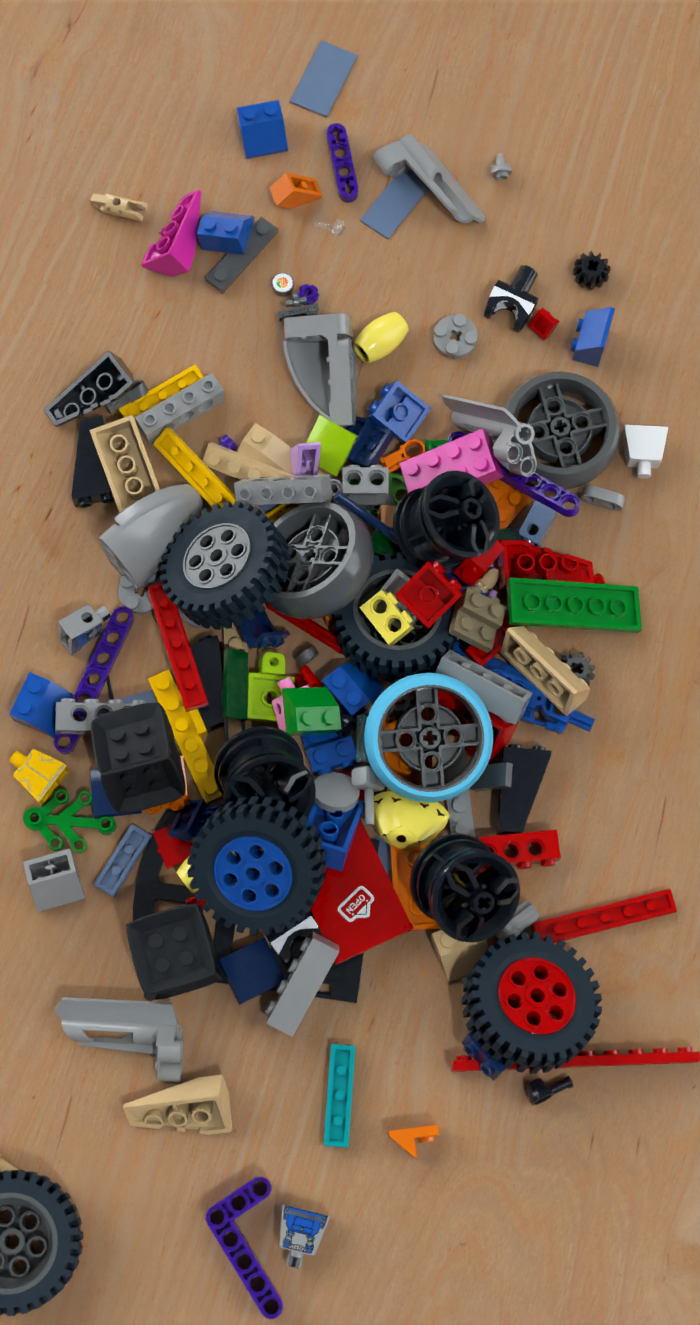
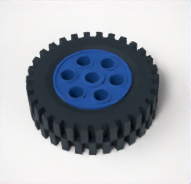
M252 796L248 804L246 797L239 798L236 804L231 801L224 808L220 807L217 809L195 838L189 851L191 854L188 857L187 865H191L187 871L188 877H194L190 882L191 889L199 888L195 898L198 902L203 899L206 901L202 908L206 912L213 909L215 913L212 918L216 921L220 917L226 919L223 926L229 929L232 923L238 925L236 932L243 933L245 928H250L249 935H257L259 929H262L263 936L270 935L273 927L277 934L283 932L285 926L290 929L295 925L296 921L300 922L306 913L311 910L326 877L327 861H324L327 854L325 848L320 849L323 843L321 836L313 838L317 831L315 826L311 825L307 828L305 825L308 818L304 814L298 819L295 816L298 811L292 806L288 812L283 809L285 802L280 800L276 806L271 805L272 798L265 797L264 801L259 803V796ZM254 845L262 847L263 851L256 849ZM232 851L239 853L241 857L235 856ZM274 862H279L282 867L276 866ZM251 867L256 868L260 873L254 872ZM228 873L235 875L237 879L230 877ZM270 884L276 885L278 889L272 888ZM247 890H252L255 894H252Z

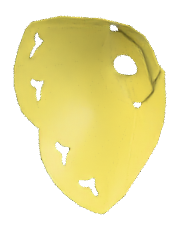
M393 791L382 792L374 796V801H379L383 798L379 804L374 802V827L384 842L401 850L418 848L428 844L443 830L450 818L449 812L439 802H417L404 798ZM392 797L395 798V799H401V800L394 802V800L392 799ZM419 803H423L424 805L429 804V806L423 808V806ZM437 809L440 811L441 814H444V816H438ZM404 835L406 842L397 841V836Z

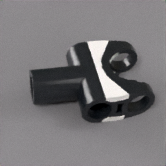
M521 265L511 285L498 280L490 294L484 317L490 319L499 310H509L516 318L513 331L519 333L529 321L539 300L538 297L529 294L538 276L537 272L530 266Z
M308 912L300 922L296 921L295 925L290 929L285 926L283 932L276 934L273 927L270 935L265 936L276 954L289 967L293 961L291 954L292 943L301 937L310 938L313 932L320 936L322 934L315 920Z

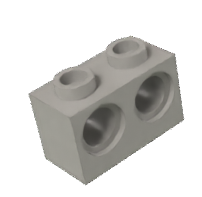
M349 465L343 467L342 493L346 496L348 494H389L388 468H384L381 465H372L370 467ZM356 479L360 483L358 485H351L348 481ZM379 479L382 481V484L373 485L371 481Z

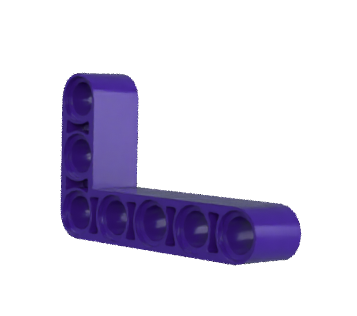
M256 1177L213 1205L206 1213V1222L262 1315L268 1319H275L283 1310L282 1298L234 1221L270 1195L272 1191L270 1181L264 1177ZM257 1181H263L267 1185V1192L263 1196H258L253 1191V1186ZM237 1195L243 1196L246 1200V1205L242 1210H236L232 1205V1200ZM216 1209L224 1213V1221L221 1224H214L211 1220V1214ZM227 1232H234L238 1237V1242L233 1247L226 1245L224 1241V1236ZM241 1254H247L251 1257L252 1264L247 1269H243L238 1265V1257ZM256 1276L262 1277L265 1281V1288L261 1291H256L251 1286V1280ZM269 1299L276 1300L279 1304V1310L275 1313L267 1312L265 1302Z

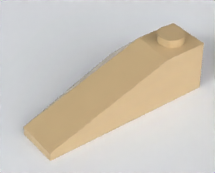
M255 423L242 440L237 452L293 475L290 449L292 448L277 436ZM318 469V475H326Z
M223 1074L199 1077L128 1102L123 1106L130 1126L161 1129L163 1126L176 1127L179 1132H185V1129L200 1130V1134L204 1135L232 1132L230 1097Z

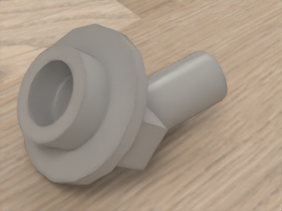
M502 153L497 154L496 165L491 166L490 174L496 180H505L512 174L510 163L505 164V156Z

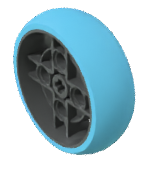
M438 673L414 674L390 685L374 702L365 725V751L375 775L391 791L417 802H439L451 799L465 792L482 775L492 752L493 728L484 703L466 684L453 677ZM437 690L448 693L458 699L467 708L474 723L462 724L458 716L450 708L438 703ZM413 692L414 705L402 713L394 729L382 730L384 720L392 706L401 698ZM425 707H430L433 710V716L430 720L426 721L421 717V711ZM451 729L457 730L459 734L455 742H449L447 739V733ZM427 731L435 735V740H431V744L423 740V735H427ZM402 733H408L411 736V742L407 746H401L399 743V737ZM475 745L473 755L464 770L453 779L444 783L443 770L450 767L459 758L463 746ZM396 752L406 766L420 772V785L409 782L399 776L387 762L384 753ZM429 755H434L437 760L433 768H427L424 763Z

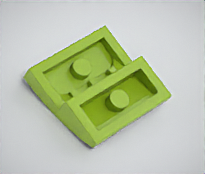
M319 415L306 443L320 442L321 449L318 467L337 477L358 435L346 430L338 423Z

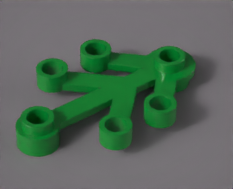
M64 789L57 790L54 798L43 807H31L23 816L25 826L33 831L39 830L48 841L49 848L55 852L60 851L64 843L60 837L54 836L47 825L58 826L72 843L73 850L79 854L87 850V843L84 839L79 838L71 827L98 829L103 835H111L117 828V823L112 816H105L99 819L72 817L83 807L92 804V795L88 791H82L78 795V799L58 816L49 814L60 804L64 805L69 801V794ZM60 793L66 794V798L62 801L58 800ZM84 795L90 797L86 803L81 802V798ZM33 815H39L37 822L31 821ZM105 820L111 823L108 828L102 827V823ZM54 840L60 841V845L57 848L52 847ZM78 842L84 843V847L81 850L75 848Z

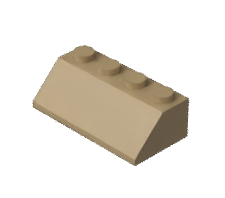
M133 415L89 430L119 513L145 496L161 490Z
M524 626L507 629L500 653L563 714L568 716L586 701L590 691L587 683L583 679L578 678L566 663L561 662L549 647H545L532 631H528Z

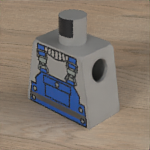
M86 605L58 621V639L72 656L102 634V624L111 618V615L105 606L94 611L90 605Z
M283 1204L280 1248L289 1250L287 1266L301 1269L304 1254L315 1255L328 1224L329 1215Z

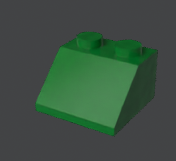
M327 687L282 689L286 733L291 736L327 735L342 729L339 705Z

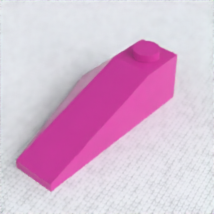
M199 189L185 195L171 214L172 222L161 229L159 234L162 237L156 245L152 243L141 264L143 268L173 277L190 270L196 250L201 191Z

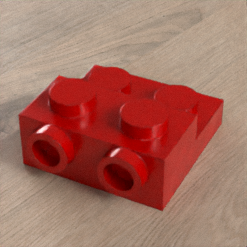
M430 560L395 594L427 628L463 594L460 591L462 585L453 577L449 580L443 574L446 571L445 568L438 561L432 563Z

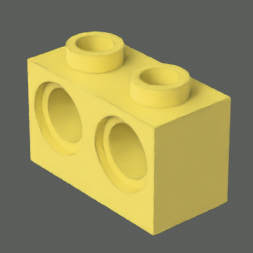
M380 590L359 608L388 645H394L414 629L411 624L413 619L406 610L401 612L396 605L399 601L391 591L387 593ZM385 601L387 609L384 613L379 614L377 612V604ZM399 619L401 621V628L399 631L393 632L391 623Z

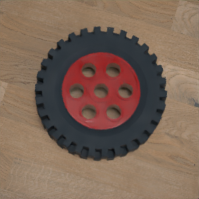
M521 932L517 938L515 934H511L505 940L501 938L494 946L491 945L469 973L468 981L463 988V992L466 993L462 997V1004L467 1005L463 1010V1017H471L466 1024L468 1031L476 1029V1033L472 1038L475 1042L481 1039L484 1041L485 1044L481 1047L483 1052L486 1054L491 1049L495 1052L491 1058L494 1061L498 1062L502 1057L506 1059L503 1066L510 1069L515 1063L517 1064L516 1071L521 1073L529 1067L530 1074H537L541 1068L543 1073L550 1072L553 1067L556 1070L571 1061L594 1036L596 1032L594 1030L599 1026L600 1019L597 1018L602 1013V1007L597 1006L602 1001L601 993L594 994L599 988L598 981L591 982L590 978L594 975L593 970L589 968L585 971L583 968L587 961L583 957L577 961L573 957L577 951L573 947L568 952L563 948L566 943L562 940H559L555 945L552 943L553 936L546 935L543 940H540V933L536 932L529 939L527 932ZM534 973H538L542 977V980L538 979ZM512 978L517 979L520 985L515 984ZM553 990H557L561 997L555 995ZM531 995L535 996L539 1002L533 1001ZM508 1001H512L516 1008L511 1007ZM549 1012L554 1013L558 1020L553 1019ZM527 1018L532 1019L535 1023V1026L531 1025L527 1021Z

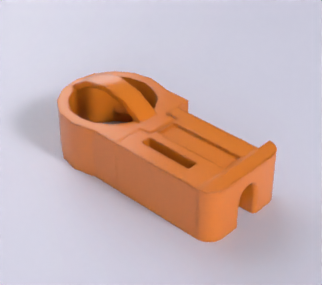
M417 439L409 440L400 446V450L384 458L381 457L380 463L384 468H388V473L396 474L402 471L399 463L425 453V446ZM418 445L421 447L418 451L406 455V451L410 446Z

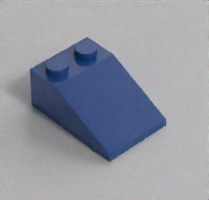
M358 800L355 807L347 812L336 810L335 813L321 809L314 802L305 826L307 828L311 825L315 826L317 831L313 838L321 836L323 843L320 849L325 848L327 855L324 861H327L328 868L342 872L365 806L363 801Z

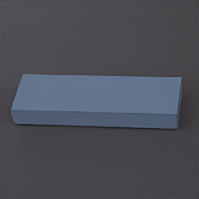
M131 824L93 885L115 898L149 844L152 835Z

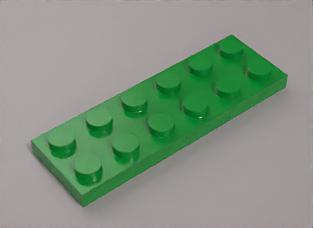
M511 577L506 580L509 625L630 633L642 631L638 586Z

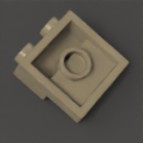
M467 587L461 591L463 593L462 596L455 602L449 634L487 653L493 649L496 630L502 627L506 607L500 604L498 598L486 597L481 594V590L478 587Z

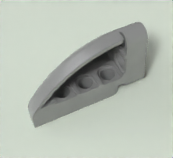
M345 313L285 318L284 353L292 377L299 390L310 405L322 416L338 423L341 427L355 426L357 356L353 349L354 341H351L353 338L352 317Z
M176 485L149 494L115 517L116 523L120 526L118 527L116 524H113L98 538L110 564L122 576L125 575L130 583L133 581L132 585L137 589L145 584L154 574L159 576L162 573L160 566L166 564L162 560L163 554L170 553L166 549L168 543H175L173 535L175 532L181 534L183 532L181 526L184 523L189 526L192 523L190 518L193 515L199 518L203 508L202 498L199 492L191 485Z

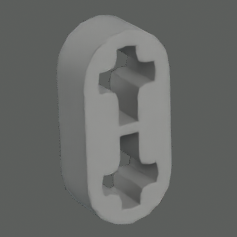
M592 485L584 486L581 495L583 501L613 511H621L625 502L623 495Z

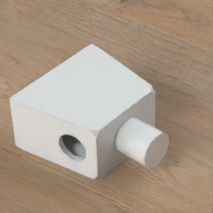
M624 426L622 442L626 465L628 467H637L638 478H650L651 468H659L663 458L668 427Z

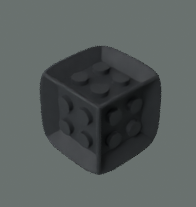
M160 703L139 704L106 713L92 720L91 737L96 765L101 775L104 791L116 812L131 813L170 803L185 795V781L179 752L174 742L171 724Z
M199 903L163 910L126 924L127 938L134 967L144 992V997L148 1001L177 996L222 980L210 929L203 915V908Z

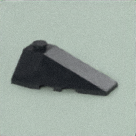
M108 351L52 401L44 411L56 427L61 426L119 399L135 385L133 374L120 357Z

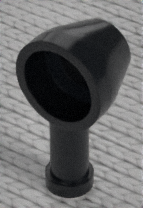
M340 711L342 729L337 731L336 734L340 738L349 736L356 727L366 725L368 714L354 718Z
M566 1076L563 1080L548 1086L541 1078L535 1079L527 1084L529 1100L532 1106L538 1105L551 1098L554 1094L567 1088H572L573 1082L569 1076Z

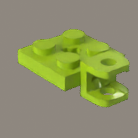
M266 652L257 662V672L248 673V721L277 723L272 702L268 704L264 697L268 693H271V697L275 699L282 696L277 682L289 677L284 676L285 657L282 653Z

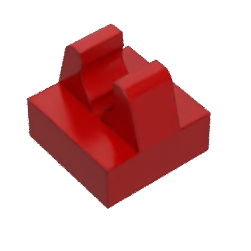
M542 308L538 310L529 327L545 341L550 337L559 320L555 319L549 311Z

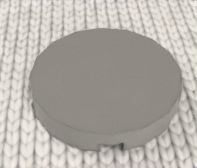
M331 772L317 777L314 781L316 787L314 802L321 809L333 813L336 810L347 812L357 804L360 789L352 786L351 777L342 773Z

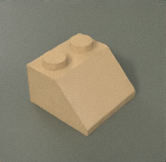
M443 930L432 933L430 937L448 983L469 975L475 964L489 948L487 940L462 942L451 938Z

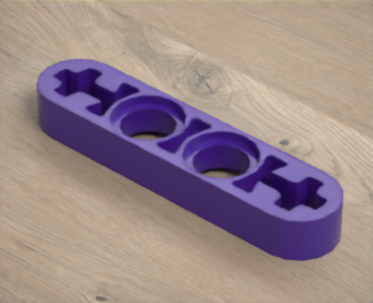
M334 123L327 129V142L338 194L342 201L351 203L358 197L357 179L346 129L343 125ZM334 132H338L339 142L337 143ZM342 149L346 152V155L344 157H337L334 154L335 151ZM346 168L351 173L348 176H341L339 170ZM347 183H349V189H350V191H352L351 194H347V191H346V184H347Z

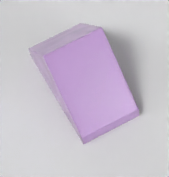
M320 442L297 444L290 449L292 473L294 476L318 475Z

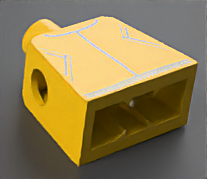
M35 749L27 757L17 750L9 760L11 764L18 768L13 775L14 778L42 806L70 771L66 764Z

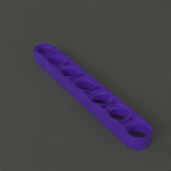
M461 431L452 432L448 436V443L468 434ZM500 463L504 477L499 480L565 517H573L578 514L580 500L576 495L535 472L529 477L521 475L509 476L507 475L509 470ZM534 481L537 485L535 487H528L525 483ZM550 491L554 492L556 496L548 498L544 493ZM571 502L575 504V507L569 509L565 508L563 504Z
M118 607L112 613L73 696L75 702H78L82 695H88L91 699L99 698L107 677L133 625L134 617L129 608ZM127 613L129 615L128 622L123 624L117 622L118 614ZM117 633L120 636V640L116 644L108 643L107 637L109 634ZM108 654L110 656L109 663L101 665L97 662L99 655ZM92 674H97L101 678L99 684L95 686L88 684V678ZM76 711L73 716L80 717L81 722L86 719V714L83 711ZM56 734L53 740L54 747L61 754H70L75 749L81 734ZM62 737L71 739V745L67 749H61L58 746V742Z

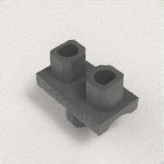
M293 292L292 299L284 302L285 307L294 306V308L278 311L277 315L278 319L282 320L284 326L285 318L317 315L319 310L318 303L300 307V304L307 303L306 296L298 298L297 293Z

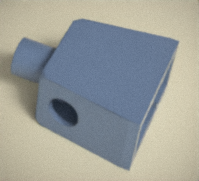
M535 500L518 532L523 537L521 540L531 542V545L537 544L541 546L558 516L557 512ZM532 527L539 528L536 535L530 534Z

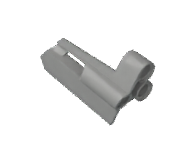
M406 135L400 141L386 145L374 154L373 160L385 175H389L392 178L398 177L404 172L406 174L412 169L457 221L470 223L476 220L481 224L485 221L486 216L431 148L419 143L413 135Z
M443 395L442 398L445 405L453 411L451 418L455 426L471 433L480 429L485 430L491 435L492 440L496 441L492 449H494L495 458L502 466L513 474L525 477L534 474L537 463L531 443L535 432L531 425L518 422L504 407Z
M63 997L56 1006L55 1012L61 1019V1025L65 1034L71 1040L76 1041L78 1045L156 1054V1080L181 1082L183 1031L181 1025L178 1024L172 1002ZM84 1030L127 1032V1034L122 1039L87 1036Z

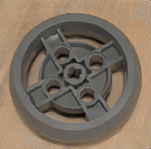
M570 372L540 374L518 386L503 407L516 418L523 406L537 398L538 406L530 413L526 423L533 427L535 433L541 434L542 438L534 437L531 443L534 453L539 458L555 463L557 466L551 467L536 460L535 473L564 489L583 486L601 475L612 462L620 441L619 417L614 404L604 390L590 379ZM562 395L569 396L581 401L582 403L587 405L591 410H585L579 403L571 399L562 398ZM555 408L558 412L552 413L548 409ZM582 423L586 428H579L576 424ZM603 435V444L600 451L591 460L582 464L580 456L588 449L592 437ZM566 448L570 451V453L564 454L560 451V449ZM529 481L530 483L537 485L536 482Z
M313 502L300 505L288 511L273 523L285 538L284 541L288 544L289 549L287 551L290 554V560H287L290 567L289 571H283L287 576L286 582L289 584L287 591H280L279 594L273 592L272 596L275 600L271 604L267 602L271 607L286 616L296 619H316L339 611L360 593L372 570L374 547L371 534L365 522L356 513L337 503ZM341 529L349 531L348 546L344 545L343 540L339 536Z

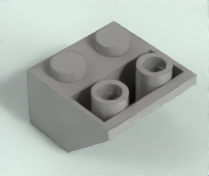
M71 849L23 862L28 885L38 912L86 899L75 856Z

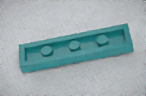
M331 1044L323 1146L346 1148L349 1146L356 1046Z

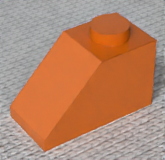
M285 173L269 187L275 204L284 208L292 209L323 197L315 178Z

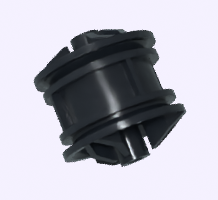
M457 470L444 472L432 479L427 486L407 493L397 504L393 516L394 536L404 556L419 569L429 560L432 563L438 561L445 568V573L459 566L462 561L478 557L490 550L495 544L500 530L499 510L489 489L475 476Z
M267 726L243 730L227 740L215 758L214 778L218 789L224 795V807L228 802L233 801L236 804L239 798L246 797L248 804L252 796H259V803H262L265 797L272 798L271 805L276 806L279 800L285 802L283 809L288 812L293 806L298 810L295 814L298 819L303 814L307 817L311 811L316 796L315 782L310 771L304 765L303 754L298 743L285 731Z
M453 833L439 837L421 851L412 867L410 891L416 906L426 916L435 920L440 929L455 940L479 942L489 939L504 929L516 912L520 899V883L516 871L506 859L491 852L482 841L474 836ZM485 866L486 870L475 878L476 874ZM453 897H455V898L452 900V902L447 906V908L444 910L443 905H444L446 902H448L450 899H452Z

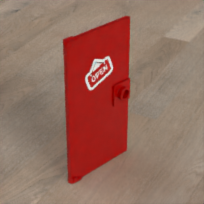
M360 819L342 872L327 867L322 888L310 910L322 936L339 945V953L334 961L335 965L414 929Z

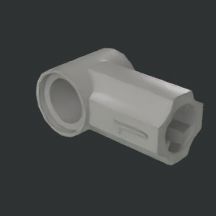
M527 900L517 907L510 922L495 935L498 940L501 938L505 940L511 934H515V937H517L523 929L540 917L533 904Z

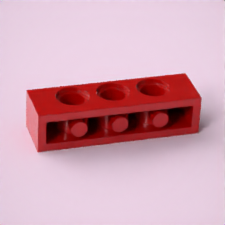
M557 829L477 837L491 852L502 856L512 866H517V869H528L532 867L531 864L540 863L541 867L554 866L555 862H558L561 858ZM528 846H538L540 855H531L528 851ZM508 847L515 849L517 856L515 858H508L504 853V849ZM485 866L477 874L484 872Z

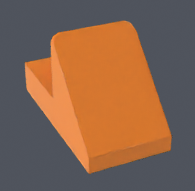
M438 1125L388 1131V1137L415 1159H417L415 1138H419L420 1143L434 1141V1136L439 1135Z

